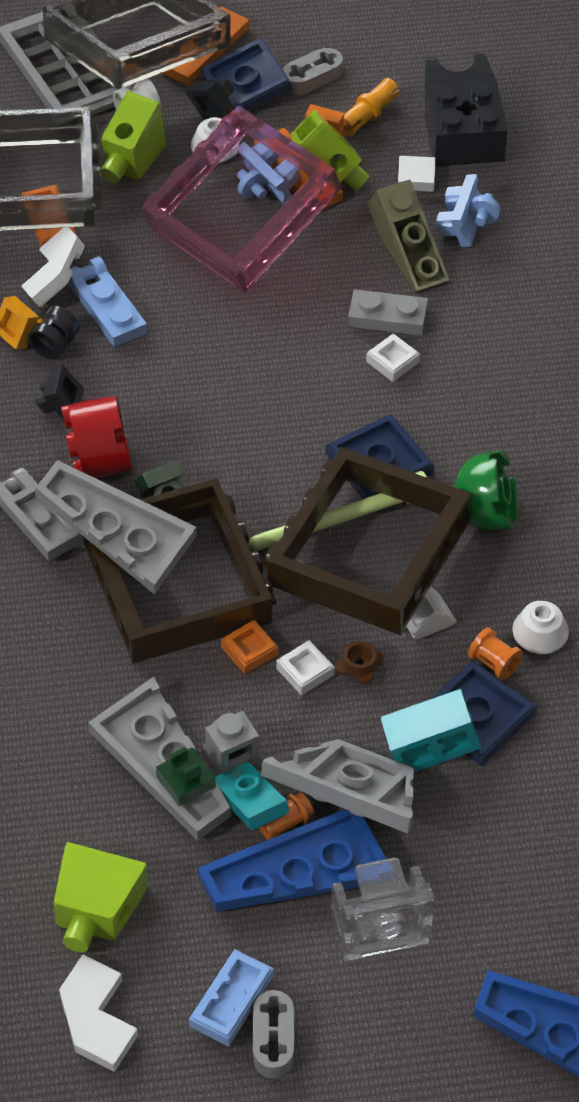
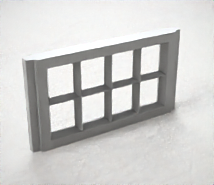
M70 2L0 27L1 44L58 125L64 126L115 107L113 100L115 90L123 87L131 90L134 87L129 80L110 77L116 87L92 95L86 84L105 77L98 76L96 70L79 76L72 66L94 58L97 61L99 58L114 59L76 7ZM70 22L76 32L52 39L46 30ZM39 32L46 40L45 43L25 50L17 42V40ZM83 40L89 50L67 58L59 49ZM52 50L59 59L56 62L39 68H35L30 61V58ZM66 69L73 79L49 87L42 77ZM79 87L86 96L83 99L62 106L55 95Z

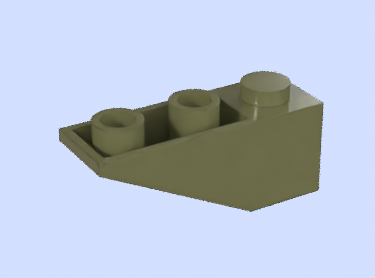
M411 179L377 189L367 205L380 238L414 292H420L448 283L450 279Z

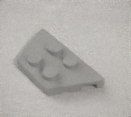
M340 739L322 743L318 747L295 750L293 760L280 763L274 757L263 760L261 776L309 794L318 801L329 802L347 809L356 816L367 817L407 834L411 831L414 768Z

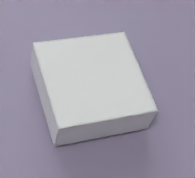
M399 156L398 183L411 179L415 191L434 192L435 157Z
M393 333L366 353V362L390 381L394 382L420 363V353Z
M310 640L276 660V669L301 696L335 675L333 664Z

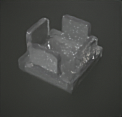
M389 858L357 865L355 875L362 896L349 900L346 899L341 882L332 884L331 904L340 933V949L344 961L430 943L434 895L430 883L424 882L420 866L410 867L408 886L398 858Z

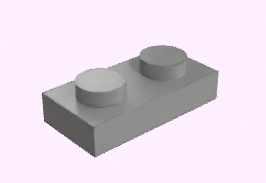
M354 289L348 315V327L422 336L428 298Z

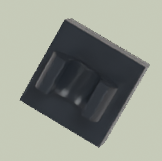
M224 78L220 84L215 79L207 82L192 83L185 92L203 119L213 117L226 118L234 109V106L228 99L234 91L228 78Z
M63 364L50 368L47 381L40 384L39 389L43 392V398L36 399L35 404L43 413L55 411L63 419L61 406L81 402L84 388Z

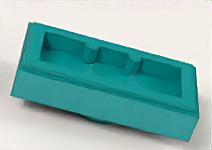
M249 761L215 777V782L231 810L251 831L289 813L287 800L261 776Z

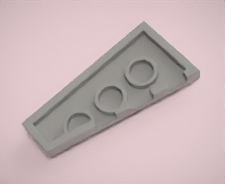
M58 460L36 487V498L153 594L157 592L196 538L195 526Z
M154 677L88 722L89 732L197 841L231 817V808L217 784L211 790L178 806L157 778L156 766L169 760L170 754L183 747H186L187 750L193 747L195 750V746L189 736H186L181 729L175 712L170 704H167L160 693V687Z

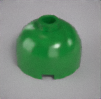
M496 450L474 455L464 462L456 477V485H451L471 493V521L469 524L473 527L486 531H500L515 527L509 521V518L517 520L518 517L517 486L515 477L508 478L504 466H511V462L505 451Z

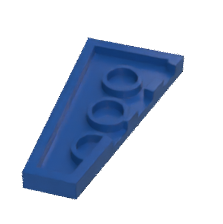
M347 809L198 868V878L216 912L394 882L395 875L364 818L352 814Z
M488 970L475 1005L474 1017L579 1077V998Z

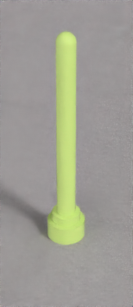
M423 471L416 473L424 477H427ZM379 493L326 511L313 532L404 501ZM285 525L251 537L249 540L250 548L254 551H260L271 547L273 544L277 545L283 536Z

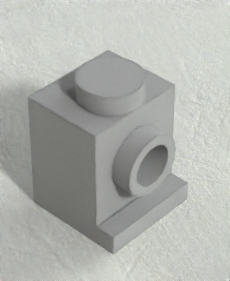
M244 711L236 714H223L210 726L205 727L206 743L202 745V750L218 775L248 761L253 767L259 764V735ZM239 749L242 751V755L229 760L230 753Z

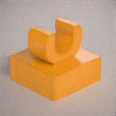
M16 296L4 297L0 307V336L14 349H26L29 343L28 334L36 324L42 323V319H39V316Z

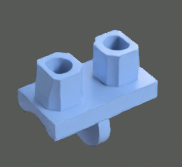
M267 138L252 148L245 142L236 148L238 153L245 159L243 164L249 171L247 172L245 169H242L238 172L237 177L240 179L237 188L238 193L245 199H250L254 196L263 199L267 195V191L264 189L265 186L284 206L293 199L289 189L301 178L300 172L289 159H285L274 170L270 167L280 157V154Z
M477 174L466 175L463 186L447 188L445 203L449 212H439L436 219L440 235L442 237L457 236L461 247H471L478 226L494 223L501 211L500 205L494 200L493 195L489 193L483 195L477 189V182L479 180Z

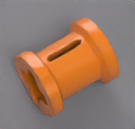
M487 627L476 636L470 645L468 657L475 661L480 660L495 671V677L504 681L518 668L523 658V651L518 647L511 648L496 637L495 631Z

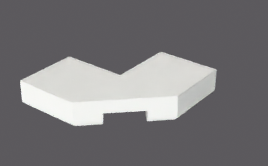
M67 225L39 249L49 262L22 285L23 289L39 307H42L68 284L73 272L70 269V265L74 258H80L85 245Z
M82 955L59 989L73 1046L76 1053L115 1072L138 1037L137 1028L103 1012V1009L122 982L121 973Z

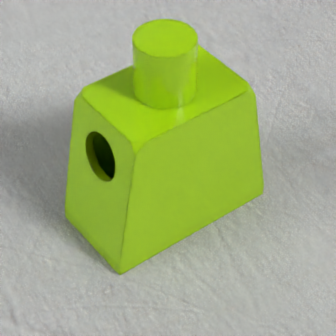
M130 91L126 92L101 140L106 162L101 168L100 174L105 180L111 183H118L123 175L134 180L141 179L164 150L167 142L159 102Z
M315 109L290 134L296 148L335 185L340 184L344 180L356 191L368 180L369 174L358 165L362 160L358 152ZM341 154L337 160L330 161L334 155Z
M70 842L66 843L54 898V912L56 924L67 929L62 942L68 949L83 953L88 950L93 936L110 941L115 940L119 936L147 890V863Z

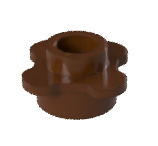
M355 641L345 647L343 658L336 661L335 669L340 675L348 674L356 678L359 683L367 684L373 680V672L376 667L383 664L384 657L371 644L364 641ZM356 662H362L363 664L358 665Z

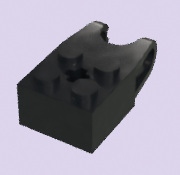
M474 54L473 65L469 69L459 72L445 69L435 56L426 57L424 117L432 157H435V167L505 162L508 130L498 84L485 54Z

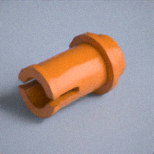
M300 792L297 795L290 793L287 795L289 813L259 827L267 840L284 834L299 823L306 825L310 822L309 817L314 815V810L303 793Z

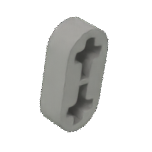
M322 48L285 65L283 70L293 87L288 93L293 95L307 94L340 78L343 68L342 54L333 48Z
M270 990L260 994L255 1000L253 1007L254 1067L264 1077L273 1079L280 1078L289 1073L294 1063V1005L287 994L277 990ZM270 1007H278V1027L269 1026L268 1013ZM269 1041H278V1061H269Z

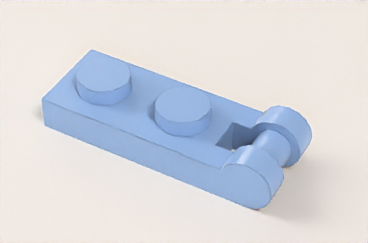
M98 256L89 260L88 265L78 268L74 266L70 268L73 272L68 285L114 348L147 334V323L107 271L101 257ZM91 279H94L96 281L91 285H87L86 281H89Z

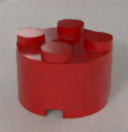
M106 396L61 406L66 429L73 428V431H70L66 438L71 458L79 457L78 460H74L75 469L96 479L119 475L133 470L128 441L123 427L124 423L116 396Z

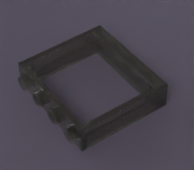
M62 0L43 7L44 39L116 89L124 88L231 46V15L208 0ZM153 4L183 23L116 50H113L85 31L88 28Z
M90 107L0 111V146L81 142L83 192L0 197V231L61 228L66 225L68 227L95 226V211L102 210L101 188H98L101 187L99 143H96L99 142L98 123H91Z

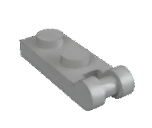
M21 467L10 473L9 479L4 482L0 481V507L48 561H51L81 544L82 535L36 498V487L38 484Z

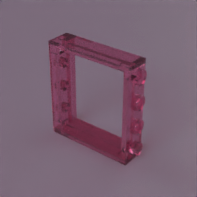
M238 105L229 115L222 118L218 127L206 140L201 141L196 146L191 156L181 166L176 167L172 171L170 178L147 198L141 209L152 229L245 293L341 190V186L333 167ZM248 134L310 177L233 259L170 214L232 148Z

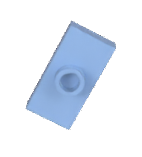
M234 949L189 1018V1027L229 1047L251 1013L255 1000L265 991L274 977V968Z

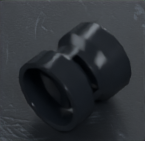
M53 306L42 317V323L36 324L28 334V341L39 355L47 359H57L66 348V342L72 341L80 331V325L75 316L68 310L59 306Z

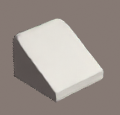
M430 586L406 627L413 638L418 640L451 627L457 621L441 595Z

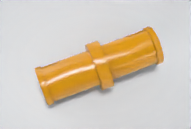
M383 79L368 94L364 93L356 99V104L344 114V134L346 136H353L369 120L375 121L381 115V110L399 97L400 90L397 89L392 93L398 87L392 79Z

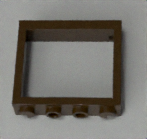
M340 447L333 460H327L324 464L320 479L315 487H310L305 493L302 507L296 516H291L287 520L283 536L277 545H271L267 551L264 565H267L268 581L272 583L274 588L401 636L471 521V493ZM345 481L440 514L390 596L295 560Z
M218 478L144 498L141 501L185 522L211 515L246 592L247 599L144 629L117 563L82 535V542L132 664L225 637L253 620L260 626L272 623V606L277 604L273 594V585L270 581L264 582L261 575L263 574V567L257 551H250L247 528L243 521L237 522L234 516L236 509L232 495L224 494Z

